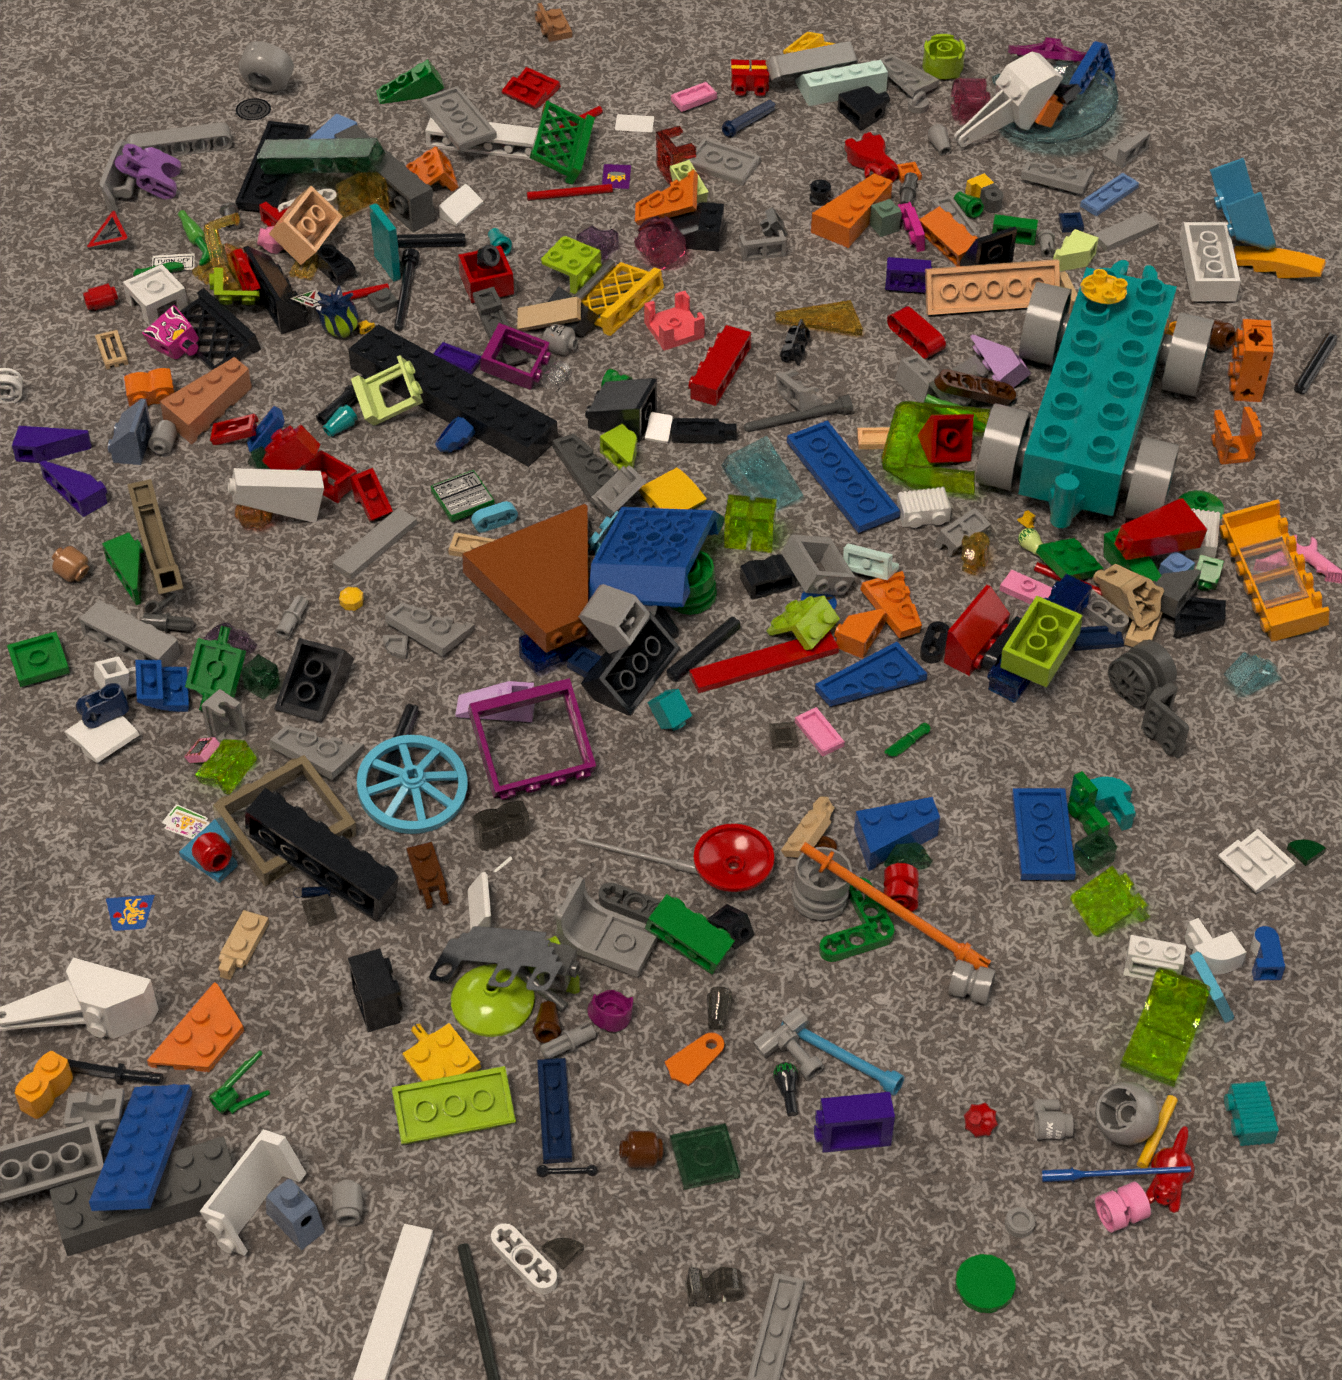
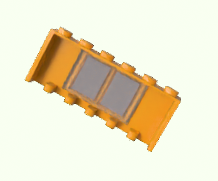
M1279 499L1223 514L1222 525L1219 526L1220 535L1228 543L1229 556L1231 558L1234 557L1236 560L1235 568L1237 574L1244 578L1243 586L1247 595L1251 594L1252 608L1255 614H1259L1261 629L1264 633L1267 632L1270 641L1282 640L1329 625L1330 610L1328 607L1322 608L1321 592H1315L1313 588V575L1311 572L1306 573L1304 555H1298L1296 551V538L1294 535L1289 536L1287 518H1281Z

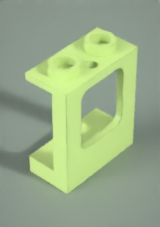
M400 355L397 356L398 364L367 379L362 378L360 375L351 378L364 419L373 426L423 403L420 396L423 393L422 388L413 376L415 374L414 366ZM403 375L411 398L387 408L380 387Z

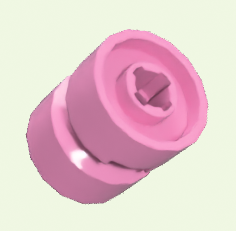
M1135 1181L1119 1187L1117 1193L1112 1190L1095 1198L1097 1214L1104 1227L1111 1233L1127 1227L1129 1222L1134 1224L1149 1218L1151 1215L1149 1200L1142 1187Z

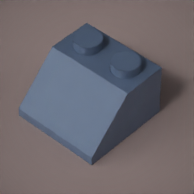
M140 399L124 411L119 422L115 423L113 439H110L108 442V452L112 455L113 463L141 465L152 434L146 399Z

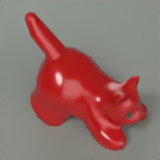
M1183 1126L1178 1132L1173 1147L1163 1148L1155 1154L1151 1162V1168L1191 1166V1172L1155 1174L1145 1193L1149 1204L1156 1201L1158 1204L1168 1205L1172 1213L1179 1211L1183 1184L1189 1183L1193 1179L1195 1171L1192 1157L1185 1152L1189 1132L1186 1126Z

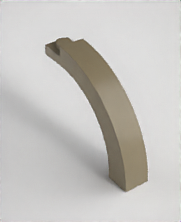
M148 479L127 484L141 542L158 595L184 589L178 565L174 561L168 543L152 480Z

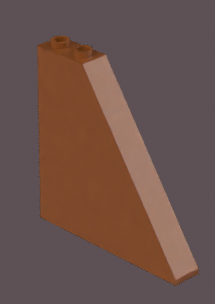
M586 504L462 553L463 573L544 652L547 653L588 635V628L578 617L588 603V506Z

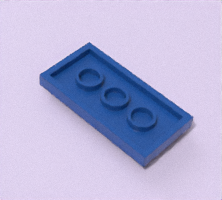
M1013 788L1012 802L1021 880H1074L1076 872L1065 788Z

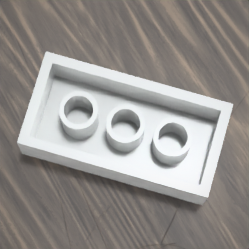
M1184 222L1180 246L1191 301H1236L1240 277L1232 240L1227 229L1228 222Z

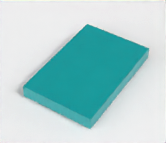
M375 203L369 206L374 256L392 281L395 282L401 278L397 230L380 206Z

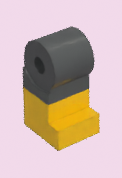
M985 173L967 180L965 194L980 198L986 212L997 213L1001 210L1003 192Z

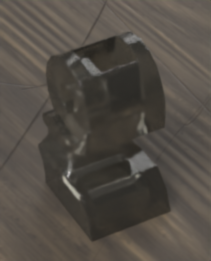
M689 1267L685 1279L688 1306L702 1307L705 1303L715 1305L719 1301L723 1303L735 1302L745 1296L742 1275L739 1269L719 1267L708 1278H703L701 1269Z

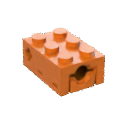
M1243 319L1241 328L1236 330L1237 345L1232 347L1233 362H1229L1228 376H1232L1229 382V392H1233L1234 401L1262 402L1274 353L1271 320Z

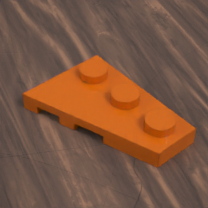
M903 571L894 573L888 580L876 578L862 582L860 588L875 609L882 608L886 610L885 621L899 639L920 633L922 627L915 604L910 599L909 587L905 585Z

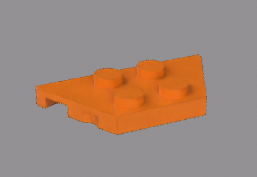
M214 982L148 1058V1066L157 1068V1065L173 1066L175 1070L194 1069L195 1071L210 1072L244 1032L243 1025L217 983Z

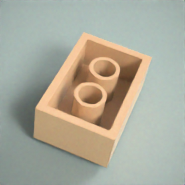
M310 186L294 200L270 231L269 235L302 265L317 252L343 216L319 192Z

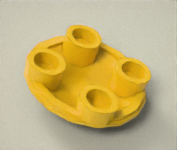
M1096 269L1092 275L1083 279L1080 286L1082 293L1090 300L1101 304H1114L1125 298L1128 283L1122 278L1108 275L1103 269Z

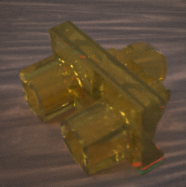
M975 532L970 537L964 535L961 556L964 562L962 566L963 572L976 576L980 566L984 568L987 566L990 540L985 533Z

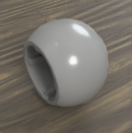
M1123 1081L1111 1085L1102 1092L1096 1103L1095 1116L1099 1129L1112 1142L1121 1145H1135L1147 1140L1155 1131L1159 1122V1108L1155 1097L1148 1089L1134 1082Z

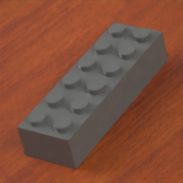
M357 125L334 134L337 164L344 174L413 233L434 222L433 190L430 185L425 184L417 174L412 173L404 163L399 162L393 157L391 152L386 151L379 142L374 141L366 131L361 130Z
M224 1136L171 1152L150 1209L91 1211L89 1200L100 1174L49 1189L67 1256L202 1215L200 1210L233 1169Z

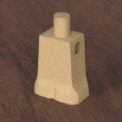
M1118 564L1112 565L1105 571L1098 570L1094 574L1093 580L1099 585L1103 598L1123 611L1138 626L1144 627L1158 618L1164 589L1156 586L1151 579Z

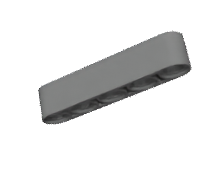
M850 41L777 55L765 61L772 82L794 79L812 72L851 66L858 62Z
M225 123L137 133L128 136L126 142L142 148V150L153 147L172 157L228 150L232 146L230 128Z

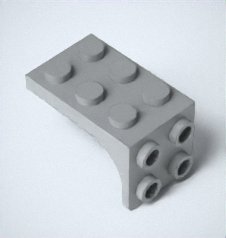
M580 876L575 884L571 883L566 892V900L563 904L557 906L554 914V919L557 922L555 935H557L561 944L577 949V955L636 977L639 976L659 939L644 929L645 923L612 912L598 905L588 895L585 888V878Z

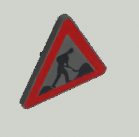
M115 210L111 211L87 244L89 250L118 245L130 240Z

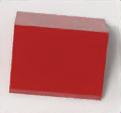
M974 414L930 416L917 435L928 462L971 461Z

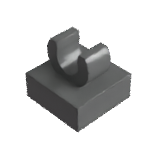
M773 207L766 210L768 219L760 222L765 236L770 237L774 233L778 235L777 230H782L784 236L787 235L784 222Z

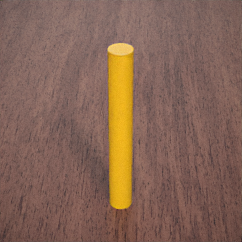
M1167 1096L1159 1113L1158 1125L1153 1134L1148 1138L1138 1159V1167L1148 1168L1178 1102L1175 1096Z

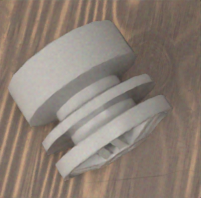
M816 847L817 850L826 856L833 851L834 856L832 860L852 872L850 861L843 853L833 848ZM802 853L796 861L791 896L793 905L801 914L810 919H833L840 915L847 906L850 884L828 869H825L822 873L818 872L821 865Z

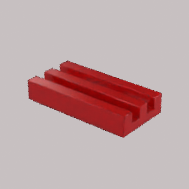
M250 414L214 423L210 441L213 445H219L256 436V423L259 419L256 414Z

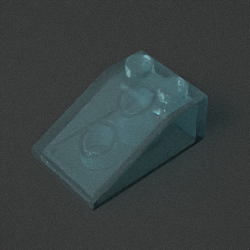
M767 436L728 455L721 465L734 487L763 517L804 496Z

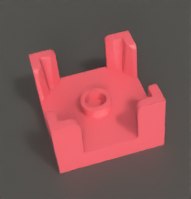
M686 291L675 294L674 308L655 313L654 301L644 303V323L664 351L704 338L705 318L701 312L697 313V318H694L690 312V297Z

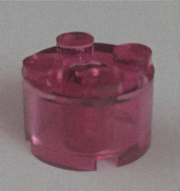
M961 77L954 80L951 90L954 104H950L953 119L970 120L990 101V92H986L987 81L985 78Z
M653 216L640 225L637 230L639 234L637 238L635 237L634 243L639 252L652 266L663 270L686 253V241L684 235L670 218L664 216L665 218Z

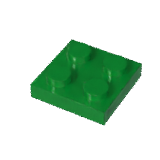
M1075 538L1040 544L1036 550V553L1065 583L1094 577L1098 570L1104 569L1096 561V558Z
M56 631L7 645L20 687L70 673Z

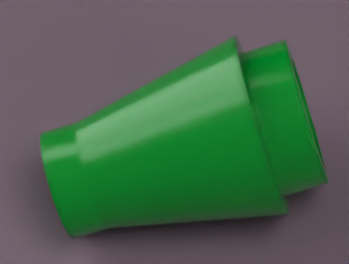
M961 191L955 194L954 200L967 217L976 218L981 215L984 204L980 198Z

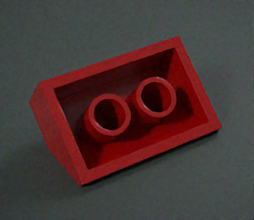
M986 584L948 630L944 663L968 676L975 669L979 670L982 667V660L986 652L1009 625L1010 613L991 586Z

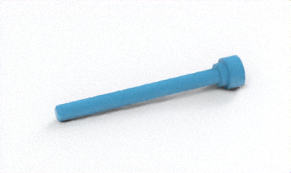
M806 1028L797 1033L800 1039L880 1082L883 1090L890 1092L891 1095L895 1096L902 1087L905 1076L895 1070H887L885 1072Z

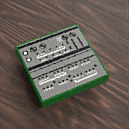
M474 470L430 486L431 493L451 522L470 516L480 509L495 505L493 497Z

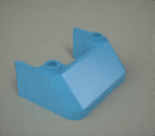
M1244 158L1210 169L1217 197H1214L1217 210L1222 209L1228 222L1227 229L1230 237H1235L1237 241L1266 250L1275 248L1276 242L1262 193L1254 194Z

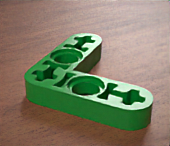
M860 877L861 879L872 885V883L868 879ZM852 885L849 887L848 896L862 925L823 937L819 945V954L825 961H840L887 946L893 941L895 929L885 908L867 895H864L865 900H863L861 892L856 891V888ZM874 908L878 911V914L868 916L864 913V910ZM879 922H880L879 927H880V929L882 930V932H883V933L887 932V934H886L885 936H883L881 933H877V931H878V925H877V924H878ZM857 936L862 938L864 943L854 945L849 940ZM831 945L832 948H836V951L832 952L831 949H827V946Z

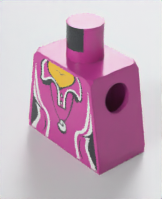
M175 305L142 332L151 348L173 359L180 358L184 353L192 356L198 350L196 342L199 337L192 325Z

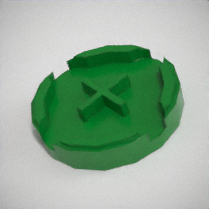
M978 1254L969 1257L960 1265L956 1273L955 1289L963 1300L962 1302L968 1308L979 1313H994L998 1309L1010 1304L1016 1289V1278L1011 1267L1004 1260L993 1255Z

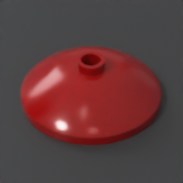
M731 823L716 826L704 833L696 843L693 860L697 873L710 886L728 892H742L759 886L769 877L774 866V850L768 838L757 829L743 824Z

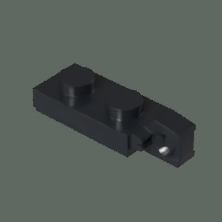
M674 418L672 421V441L722 442L737 439V424H725L724 422H719V418Z

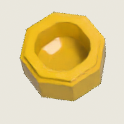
M347 587L340 591V606L345 610L356 611L363 606V592L358 587Z

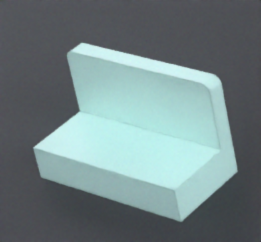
M847 544L844 547L843 558L852 572L888 580L899 569V564L892 562L893 554L852 544Z

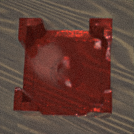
M680 126L656 132L657 168L670 186V183L673 182L670 166L696 157V147L692 143L676 147L670 138L680 136L683 133Z

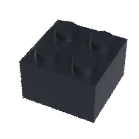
M380 948L349 957L348 963L352 989L367 1032L400 1023L399 1012L403 1011L399 997L401 996V991L397 979L393 980L392 978L393 969L389 957L384 958Z

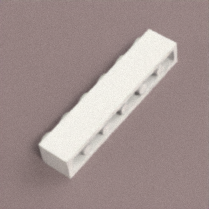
M430 117L425 130L427 147L437 146L441 149L458 151ZM489 122L497 132V138L462 150L465 152L532 160L529 157L538 128ZM542 137L545 144L550 143L547 137ZM554 148L549 149L553 154ZM543 150L537 151L538 154L546 157Z

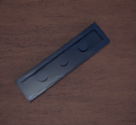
M566 1058L537 1060L543 1164L572 1162Z

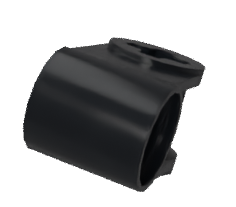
M324 244L317 250L319 270L335 285H338L342 279L356 274L352 261L345 257L335 246Z

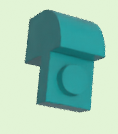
M1103 776L1091 779V782L1098 789L1095 806L1101 814L1110 811L1122 831L1132 828L1136 812L1134 805L1130 802L1131 787L1124 781L1114 777Z

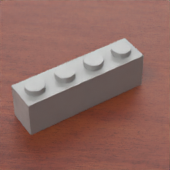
M98 600L79 619L83 635L133 661L161 660L162 667H170L181 656L178 640L173 635L165 634L151 624H145L135 616L118 610L112 604H106Z

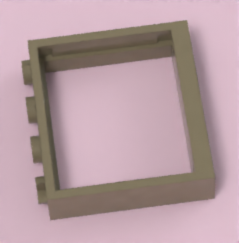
M305 755L289 760L281 768L267 772L259 780L243 785L237 792L229 796H223L213 804L215 820L265 887L296 870V868L279 856L264 862L231 817L232 813L251 804L264 788L273 792L304 775L338 820L337 823L329 827L330 831L337 836L342 835L348 840L356 836V822Z

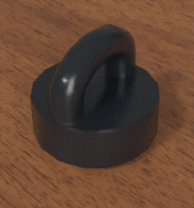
M484 245L477 252L476 263L478 266L482 265L485 268L496 266L500 260L499 251L494 245Z

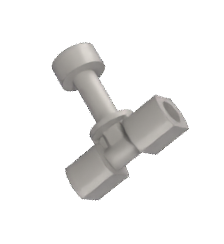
M797 1007L782 1019V1026L773 1033L768 1030L753 1043L765 1059L778 1048L781 1051L788 1049L802 1065L799 1072L806 1080H810L822 1071L824 1065L816 1056L810 1058L797 1043L799 1039L797 1033L809 1024L806 1016Z

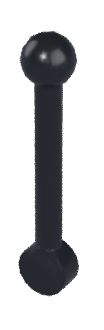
M593 1164L583 1168H547L545 1165H540L536 1169L537 1175L542 1178L548 1174L587 1173L589 1176H594L598 1171L597 1167Z

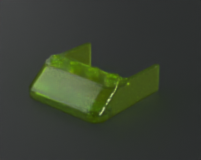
M903 401L897 404L881 457L882 468L913 489L927 490L928 488L944 487L946 492L974 495L975 471L933 467L934 463L928 462L917 435L931 415L974 414L973 431L985 433L990 409Z

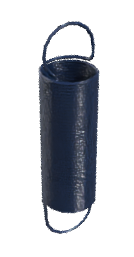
M323 886L302 887L301 897H330V891Z

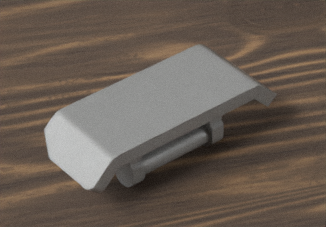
M124 140L115 144L99 183L110 212L115 210L118 213L115 203L117 197L130 198L136 183V178L129 175L125 186H122L127 174L122 173L115 166L116 158L123 155V147L129 144Z

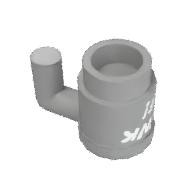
M1038 1099L1034 1101V1127L1037 1140L1064 1139V1137L1073 1136L1072 1114H1064L1063 1111H1059V1099Z

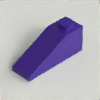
M44 460L39 462L43 479L82 517L107 504L106 487L101 481L97 482L90 474Z

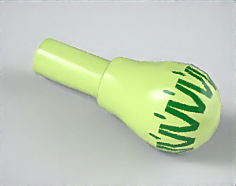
M1026 528L1018 536V542L1021 547L1038 555L1036 550L1043 543L1036 530Z

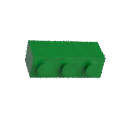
M668 894L665 895L650 915L644 928L712 975L729 953L735 941L727 931L721 928L717 929L708 922L705 916L700 913H694L685 906L683 901Z

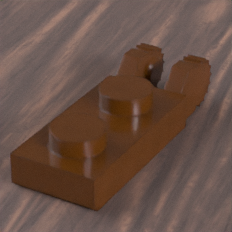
M428 842L406 848L419 895H422L426 909L433 908L432 897L429 893L435 891L439 892V898L443 905L449 904L445 880L433 843Z

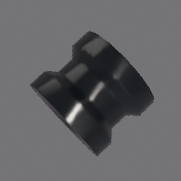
M819 179L810 184L811 193L809 200L812 204L824 206L830 202L831 184L828 181Z

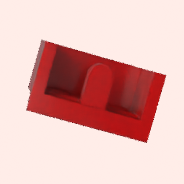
M322 450L317 452L314 458L302 466L304 471H321L324 485L323 496L337 504L345 494L352 490L350 477L357 474V470ZM328 477L335 480L334 486L328 483Z

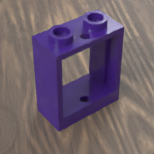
M890 1092L821 1098L820 1110H815L816 1125H814V1137L816 1143L821 1142L822 1153L891 1146L895 1114Z

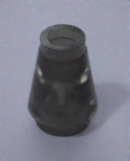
M712 987L710 993L707 994L708 1028L724 1030L734 1002L730 989Z

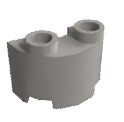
M124 1089L104 1090L102 1095H92L88 1092L69 1093L63 1124L66 1127L93 1120L98 1135L115 1136L122 1117L125 1098Z

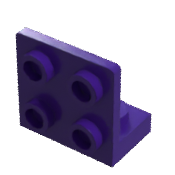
M888 257L885 290L926 293L925 269L932 268L931 260Z

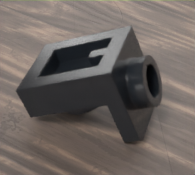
M726 904L707 918L708 922L714 927L724 929L730 934L731 938L735 940L732 945L734 949H737L754 936L748 914L731 905Z

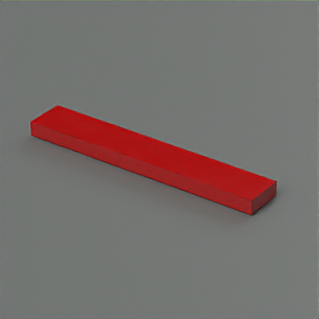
M829 630L810 650H805L799 640L795 639L691 669L689 676L699 694L838 654L839 647Z

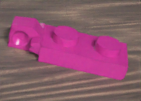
M911 202L898 204L902 212L901 219H903L904 229L909 231L910 245L914 244L917 252L924 251L925 233L915 208L912 207Z

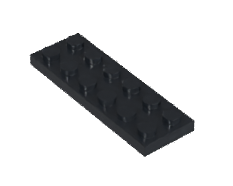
M268 121L235 201L238 209L260 211L259 205L264 202L269 203L273 208H278L283 203L300 159L299 147L308 139L310 134L309 125Z

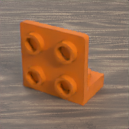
M437 146L406 165L425 184L431 186L439 181L443 187L447 186L450 191L459 188L451 161Z

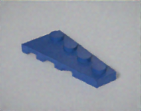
M895 642L816 683L815 691L829 706H834L927 680V672L898 642Z

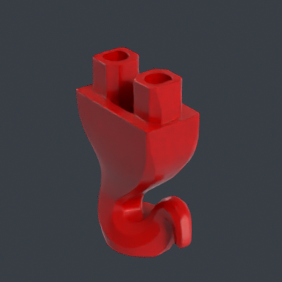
M868 132L862 136L860 141L856 142L853 138L845 140L844 149L847 153V161L857 168L864 169L865 178L869 177L870 171H872L874 174L893 182L897 179L898 166L895 161L886 155L885 141L880 134L874 136L871 132Z

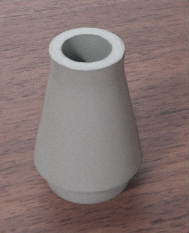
M942 124L931 126L928 130V139L941 156L949 154L952 149L947 128Z

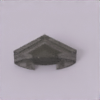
M557 1238L542 1245V1252L561 1269L567 1267L584 1251L582 1243L570 1238Z

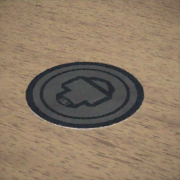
M259 98L244 100L236 107V114L245 120L262 119L271 111L270 104Z

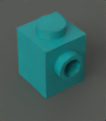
M679 689L666 690L647 702L661 729L677 730L686 724L685 720L692 716Z

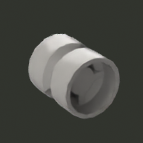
M958 959L953 971L948 994L960 998L970 994L971 1001L987 1005L996 970L983 966L974 970L972 964Z

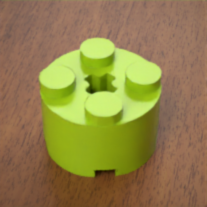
M950 34L931 36V40L928 42L926 40L924 43L923 70L937 79L959 78L964 64V42L961 39L959 41L955 40L954 36Z

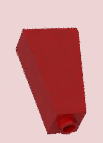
M1181 498L1121 525L1114 544L1124 558L1130 560L1200 548L1208 529L1185 500Z

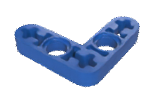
M1098 41L1093 42L1073 74L1070 84L1079 85L1082 90L1079 94L1085 92L1094 75L1098 85L1109 88L1113 84L1115 70L1107 44Z

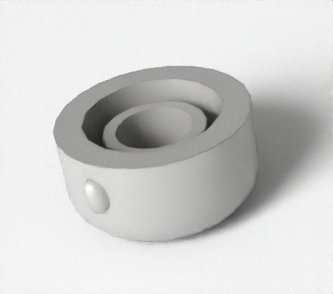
M262 41L249 43L239 61V71L243 79L252 87L264 92H277L284 89L294 70V63L285 51L273 44Z

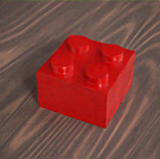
M501 246L496 247L500 254V260L496 266L490 268L477 265L478 250L458 254L459 275L471 303H475L473 298L474 292L491 287L495 288L499 297L514 294L513 272Z

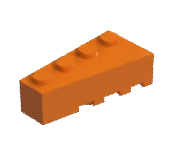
M877 174L867 177L813 212L811 233L849 248L870 225L871 205L891 199L893 181Z

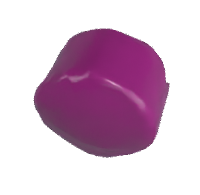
M606 990L597 996L594 994L588 1004V1016L600 1029H605L608 1032L624 1030L631 1020L633 997L628 998L615 990Z

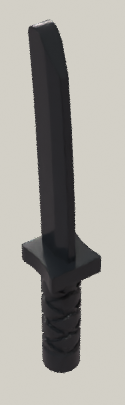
M68 1059L71 1072L115 1079L119 1085H123L126 1080L161 1085L164 1079L163 1073L128 1070L122 1063H119L118 1067H111Z

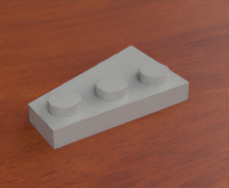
M893 54L879 59L888 71V76L912 98L920 91L926 93L938 87L939 79Z

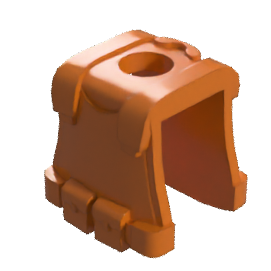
M1243 407L1239 436H1232L1222 410L1214 411L1215 433L1211 435V442L1216 447L1220 464L1250 462L1255 458L1254 448L1257 442L1261 441L1262 431L1258 416L1251 407ZM1230 447L1238 450L1237 453H1230L1228 451Z

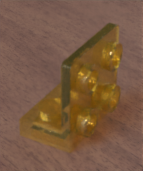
M372 167L335 185L338 212L343 216L341 219L375 203L380 206L385 214L389 213L386 179Z

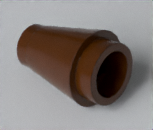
M544 1001L540 1004L533 1026L535 1038L541 1043H547L557 1038L561 1033L557 1006L552 1001Z

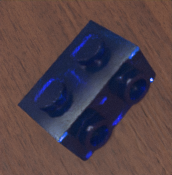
M527 634L519 637V657L535 673L568 660L578 650V647L573 642H570L546 653Z

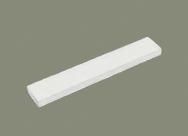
M404 1224L353 1380H387L433 1238L432 1229Z

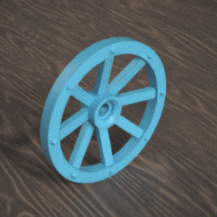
M422 735L397 736L378 744L365 756L357 774V794L365 812L379 825L400 833H425L444 826L458 814L467 795V773L459 756L446 744ZM407 747L423 748L430 750V752L416 766L412 763ZM399 749L405 768L402 769L379 759L385 754ZM439 755L454 770L424 772ZM372 767L397 776V778L366 787L367 777ZM458 780V790L453 800L426 781ZM400 787L385 813L378 809L369 797ZM422 791L426 792L447 808L440 814L426 819L420 793ZM407 794L412 795L418 821H404L393 818Z

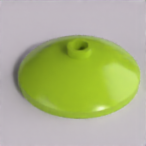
M498 964L483 965L468 971L457 981L451 994V1008L455 1019L464 1029L479 1036L497 1037L516 1031L529 1019L534 1008V991L528 990L526 988L527 984L518 976H515L513 982L508 987H495L488 984ZM509 969L501 970L496 975V981L499 983L507 981L511 977L512 971Z

